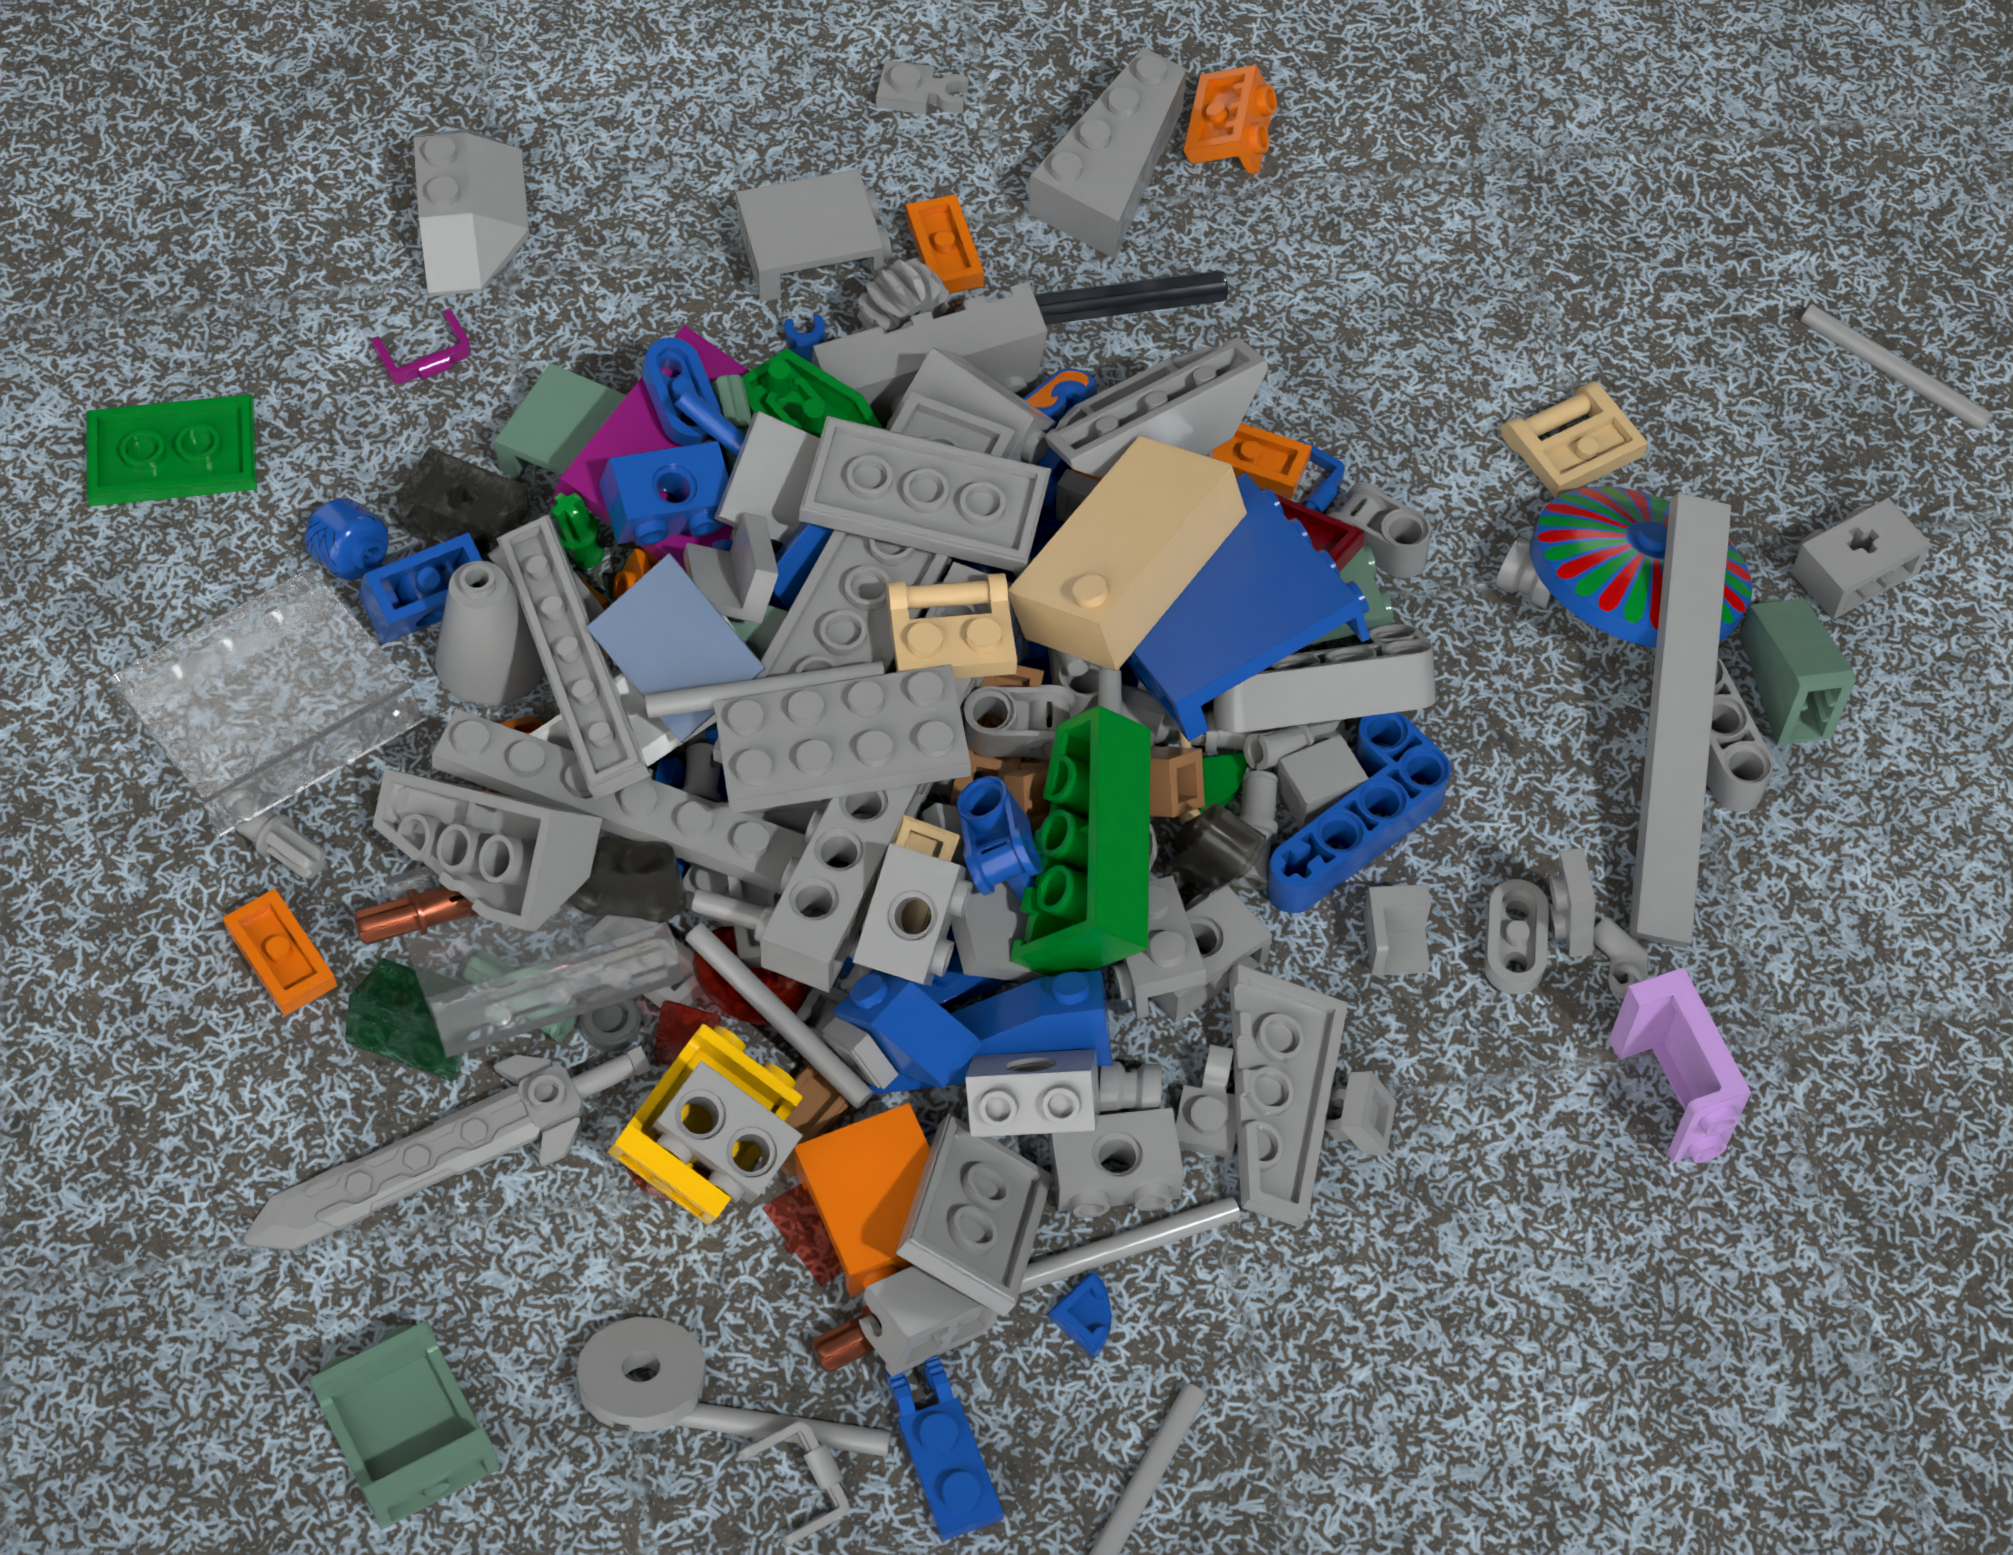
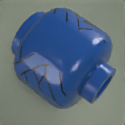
M349 498L333 499L317 507L307 521L304 537L306 550L314 561L333 575L347 581L361 579L365 573L377 569L383 562L389 545L388 529L378 516L360 503Z

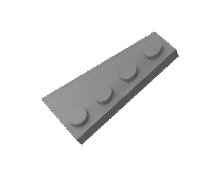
M1236 964L1229 972L1232 1045L1234 1049L1233 1064L1241 1208L1299 1227L1308 1219L1348 1002Z

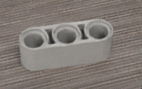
M1718 657L1706 783L1713 797L1721 806L1731 811L1745 812L1757 807L1761 802L1771 778L1774 763L1724 663ZM1712 729L1719 730V731H1721V732H1723V733L1716 732V731H1714V730H1712ZM1735 775L1744 777V778H1746V779L1749 780V781L1742 780V779L1736 777Z

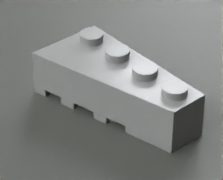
M1143 47L1030 175L1028 214L1116 260L1127 230L1137 213L1138 205L1149 186L1158 160L1164 152L1183 109L1187 69Z
M1028 281L1011 286L1012 296L988 303L985 295L963 301L965 310L934 319L931 311L911 316V320L906 322L899 330L887 333L882 326H878L813 346L811 363L862 394L879 423L889 422L932 347L958 354L1007 389L1024 398L1036 387L1048 330Z

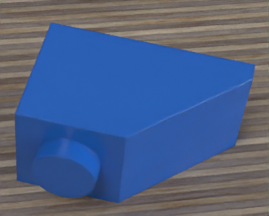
M872 969L866 976L859 979L852 986L849 995L833 1010L839 1019L868 1033L897 1072L942 1089L983 1046L975 1034L912 981L876 969Z

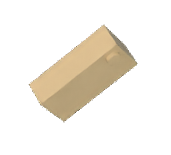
M1138 436L1009 587L1008 597L1025 639L1063 653L1076 655L1085 661L1117 672L1247 514L1232 464Z

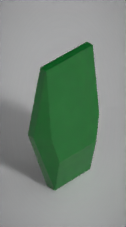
M788 348L742 376L751 417L760 411L818 438H821L827 416L883 429L862 394Z

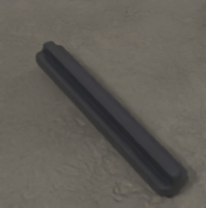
M1217 270L1034 294L1045 325L1223 302L1228 296V282L1225 273Z

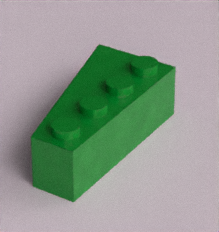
M1100 705L1057 724L1043 794L1044 799L1051 801L1050 811L1041 828L1036 830L1034 844L1040 855L1042 871L1040 874H1037L1034 887L1024 888L1020 911L1029 916L1024 940H1014L1010 962L1047 976H1056L1066 972H1089L1148 950L1150 728Z

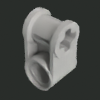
M1367 482L1354 484L1349 489L1346 503L1338 512H1332L1328 516L1364 530V546L1371 548L1377 568L1397 578H1410L1418 575L1423 571L1427 563L1431 535V524L1428 518L1420 511L1409 508L1384 494L1383 491Z
M990 685L980 687L969 695L964 706V731L967 745L976 754L989 758L1033 757L1050 760L1057 724L1070 719V710L1076 704V695L1071 689L1059 685H1039L1035 687H996ZM993 715L1002 719L1004 723L996 728H985L976 721L983 716ZM1048 717L1052 719V727L1050 728L1047 727Z

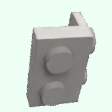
M1173 876L1149 881L1148 950L1121 959L1117 965H1112V974L1120 1001L1131 1000L1137 1019L1149 1017V997L1207 983L1206 968Z

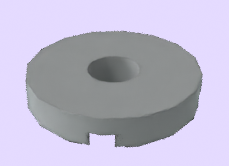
M633 1317L613 1322L592 1335L579 1354L576 1371L577 1388L583 1406L599 1422L614 1427L613 1422L621 1425H629L630 1431L649 1432L671 1426L692 1412L699 1401V1394L703 1386H705L706 1360L699 1342L684 1327L662 1318ZM636 1368H649L658 1373L652 1379L644 1382L633 1381L626 1377L628 1372Z

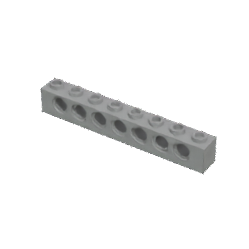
M953 562L944 581H938L936 584L986 580L987 573ZM1007 581L1008 589L1013 584L1009 581ZM1008 597L1011 623L1013 624L1016 614ZM988 603L926 608L925 613L927 614L925 618L989 613ZM890 669L887 674L896 673V671ZM986 676L954 679L963 723L966 699L973 691L982 686ZM934 782L836 797L830 800L825 811L817 809L814 812L805 835V842L808 845L801 859L792 857L783 873L780 884V891L783 894L775 908L767 906L758 921L754 938L760 942L761 967L822 991L830 992L859 934L873 897L889 844H892L903 814L916 819ZM859 813H867L875 817L861 820L853 816ZM834 861H845L851 865L844 868H834L827 864ZM811 909L826 912L825 915L816 918L807 917L802 913Z

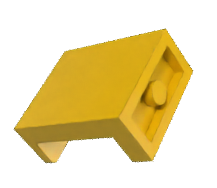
M702 1024L607 1153L708 1226L717 1219L731 1197L707 1180L710 1175L691 1161L686 1165L656 1143L659 1137L650 1132L649 1129L700 1061L706 1063L783 1121L798 1106L803 1097L793 1089L796 1082L783 1069L769 1062L761 1066L743 1052L746 1049V1045L734 1033L719 1025H716L712 1030L707 1025ZM690 1104L682 1108L681 1119L683 1125L690 1132L695 1134L710 1132L712 1119L704 1107ZM737 1142L732 1150L734 1162L742 1170L749 1171L761 1155V1152L750 1142Z

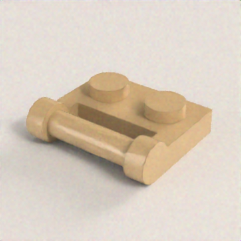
M1595 381L1578 388L1576 395L1525 420L1516 417L1503 423L1501 426L1502 438L1515 453L1520 454L1554 498L1566 492L1576 490L1644 457L1648 447L1647 440L1602 386ZM1585 414L1591 417L1543 441L1538 438Z
M1005 573L987 574L984 581L906 586L905 581L887 582V603L896 673L951 664L954 679L1016 674L1017 656ZM987 603L989 613L920 619H910L908 611L909 609Z

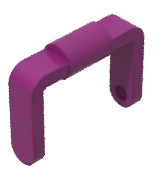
M450 308L443 310L442 315L445 321L448 322V326L458 345L413 360L410 364L397 368L379 336L370 339L372 347L394 383L401 384L418 377L421 380L427 379L452 369L451 364L469 357L471 353L469 339Z

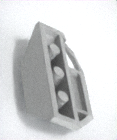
M470 129L416 134L413 137L418 216L428 296L482 292L492 283L491 279L508 264L530 236L522 149Z
M1239 337L1225 341L1222 347H1203L1169 357L1073 406L1059 421L1056 429L1050 430L1045 435L1047 444L1072 469L1102 479L1138 436L1206 456L1212 449L1233 438L1268 371L1267 361Z

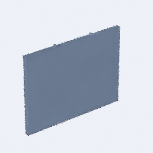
M670 553L586 627L611 657L613 665L620 668L644 699V695L753 680L766 669ZM715 709L660 718L682 743L715 714Z

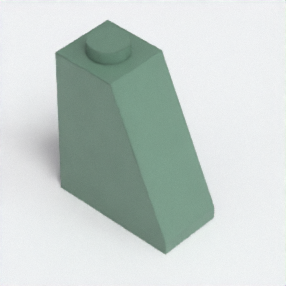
M1773 598L1750 605L1740 635L1776 746L1832 739L1856 682L1853 669L1805 598L1785 601Z

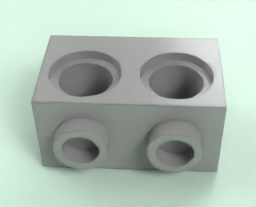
M700 1061L649 1129L650 1132L659 1137L656 1143L686 1165L691 1161L708 1173L710 1176L707 1180L730 1196L731 1202L737 1203L742 1198L749 1204L761 1195L803 1136L703 1061ZM690 1104L704 1107L712 1119L710 1132L706 1134L690 1132L683 1125L681 1119L682 1108ZM747 1141L754 1144L760 1150L762 1155L760 1170L748 1172L736 1165L732 1156L735 1143Z

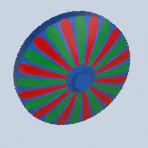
M1606 486L1580 488L1561 494L1546 505L1541 512L1531 537L1530 556L1537 575L1548 591L1564 607L1583 621L1622 640L1656 648L1670 501L1645 492ZM1729 540L1719 642L1730 636L1737 629L1752 597V581L1749 570L1743 558Z

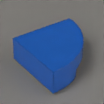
M1092 1270L1049 1311L1048 1318L1090 1357L1095 1359L1107 1342L1112 1313L1107 1288L1100 1277Z

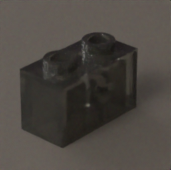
M432 447L428 448L396 494L402 525L414 537L423 541H431L433 538L445 542L469 532L481 558L487 560L489 559L486 554L499 546L498 537L526 525L532 516L526 485Z

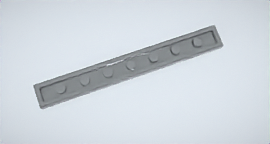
M1678 493L1670 499L1629 923V935L1632 938L1679 947H1687L1692 944L1731 505Z

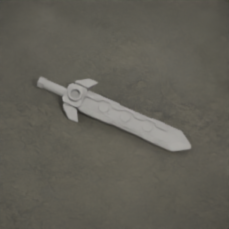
M641 1045L625 1051L626 1053L570 1078L566 1068L558 1064L553 1065L551 1059L524 1055H514L495 1064L494 1069L517 1086L509 1087L435 1121L430 1127L351 1163L345 1162L310 1180L270 1197L245 1233L244 1242L249 1246L297 1250L331 1233L368 1218L373 1212L453 1175H461L539 1139L541 1135L539 1163L541 1167H545L566 1157L581 1132V1121L585 1111L581 1100L635 1075L639 1076L650 1071L651 1067Z

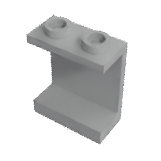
M859 169L736 192L738 225L761 302L781 298L780 274L867 258L873 279L875 280L879 276L880 269L884 270V260L892 258L888 231L886 227L878 229L875 221L879 219L876 193L873 188L865 190Z

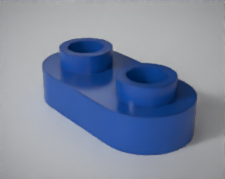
M672 337L657 340L649 347L646 353L641 373L662 428L671 440L680 445L701 444L711 439L712 436L698 424L697 426H689L683 423L680 417L688 416L674 405L689 387L721 414L719 404L697 351L684 340ZM661 369H671L676 373L677 377H667L662 373Z

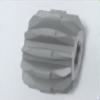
M916 258L906 262L899 259L894 262L889 270L880 269L879 276L874 281L866 283L868 291L860 296L857 301L860 308L857 317L862 322L864 330L882 326L889 333L899 330L914 315L931 311L934 319L939 318L949 308L946 302L949 291L945 288L942 279L926 264H922Z

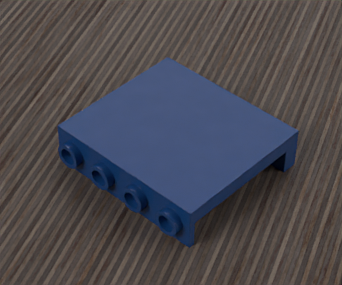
M1247 473L1236 478L1247 514L1125 661L1188 742L1209 731L1201 705L1346 623L1362 642L1370 639L1363 615L1369 611V605L1361 589L1354 581L1345 583L1340 578L1339 570L1330 554L1325 549L1317 552L1312 547L1310 537L1297 518L1289 521L1284 516L1283 508L1273 491L1268 487L1261 490Z

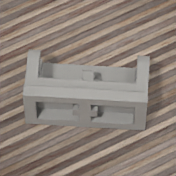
M913 1265L866 1287L863 1298L871 1312L878 1317L882 1328L872 1315L860 1319L859 1323L867 1340L885 1361V1369L894 1377L924 1363L928 1358L936 1355L939 1356L979 1337L994 1326L998 1313Z

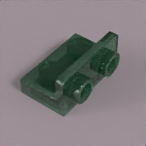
M382 958L349 995L345 1041L347 1044L453 1082L461 1070L463 1048L490 1016L492 997Z

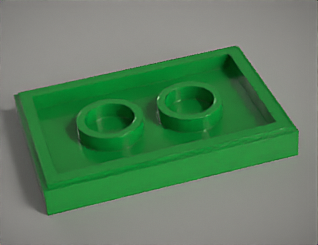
M252 394L87 410V499L90 507L257 490L255 410Z

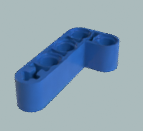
M1400 712L1364 716L1361 718L1353 754L1369 779L1278 846L1272 853L1267 876V887L1265 889L1271 904L1280 911L1301 913L1311 908L1436 813L1443 805L1451 773L1450 761L1444 752ZM1375 742H1381V743H1385V744H1387V745H1389V746H1388V747H1382V746H1378V745H1376V744H1374V743H1375ZM1413 780L1426 781L1430 785L1417 784ZM1370 812H1383L1389 817L1375 816ZM1337 843L1343 845L1347 849L1338 850L1330 847L1327 844Z

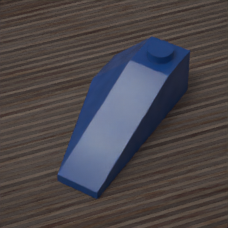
M1101 970L1081 973L1066 972L1056 976L1040 977L950 1013L975 1034L983 1046L973 1056L1096 1049L1097 1067L1113 1066L1105 978ZM972 1058L946 1086L966 1083L965 1076ZM897 1072L899 1075L885 1089H878L867 1082V1085L874 1091L872 1095L936 1087Z

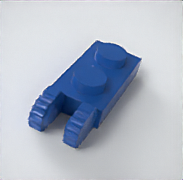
M936 1355L926 1359L923 1363V1374L928 1387L934 1393L937 1401L936 1405L916 1411L910 1385L903 1372L892 1377L888 1371H885V1375L900 1416L898 1418L899 1430L943 1542L1002 1521L1004 1513L959 1397H953L946 1372L939 1356Z

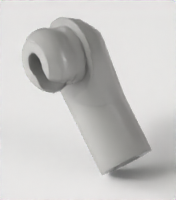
M1610 917L1600 921L1594 928L1593 943L1610 957L1609 986L1614 995L1624 999L1629 985L1648 979V952Z

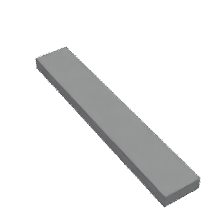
M549 514L498 537L497 541L588 789L594 799L597 801L651 776L602 646L586 628L592 620L556 526Z

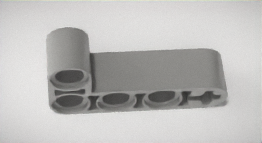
M1390 624L1370 629L1368 631L1370 639H1368V644L1291 654L1213 698L1215 728L1225 732H1249L1427 708L1436 702L1433 644L1414 626Z

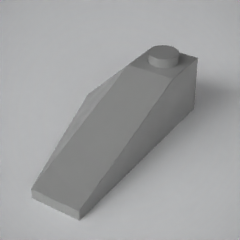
M385 768L373 827L412 860L422 861L440 876L438 881L447 889L458 891L472 902V909L482 918L527 931H536L590 878L602 818Z

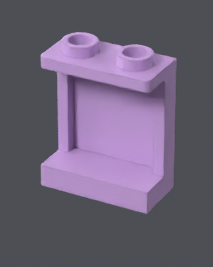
M1684 967L1629 985L1609 1041L1619 1060L1652 1049L1685 1112L1667 1152L1672 1162L1674 1163L1688 1157H1692L1695 1163L1709 1161L1727 1149V1144L1740 1120L1751 1091Z

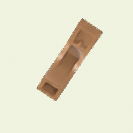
M1151 747L1150 816L1173 818L1205 806L1202 749ZM1035 758L1020 762V770L1004 775V783L1027 815L1031 823L1032 833L1041 828L1050 811L1051 801L1043 798L1050 760Z

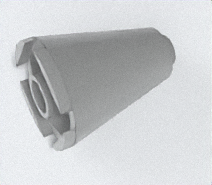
M473 561L459 567L451 576L435 652V667L443 686L455 697L466 702L485 703L488 706H501L523 698L539 685L545 669L516 590L510 580L496 564L487 561Z

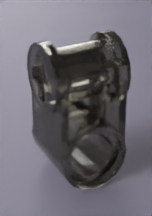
M1213 803L1203 813L1182 825L1180 830L1181 845L1176 856L1165 865L1162 876L1163 878L1173 876L1179 890L1196 896L1203 893L1209 895L1228 882L1242 878L1251 870L1265 847L1266 835L1218 803Z
M603 836L598 837L590 878L567 900L576 909L593 916L610 915L659 922L678 915L686 907L688 899L674 850L669 844L660 841L618 840Z

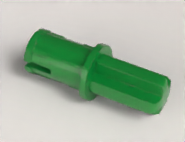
M562 492L557 494L553 498L556 506L551 510L562 545L568 552L569 560H573L574 565L582 569L597 566L603 560L604 548L598 539L599 524L595 516L587 511L579 494L573 493L569 496H565Z

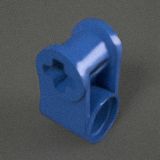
M985 776L969 783L960 793L957 800V809L965 844L963 847L965 862L971 878L980 893L984 896L992 894L995 891V885L1026 872L1030 876L1040 874L1042 866L1033 841L1031 823L1003 780L995 776Z

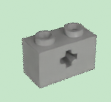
M1888 497L1870 508L1860 506L1854 509L1844 518L1842 523L1827 531L1817 529L1807 535L1797 547L1798 555L1791 574L1830 618L1834 620L1918 574L1931 543Z

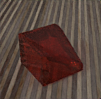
M664 1000L660 1008L654 1061L671 1066L702 1024L707 1025L712 1030L716 1025L722 1026L720 1015L674 1001Z

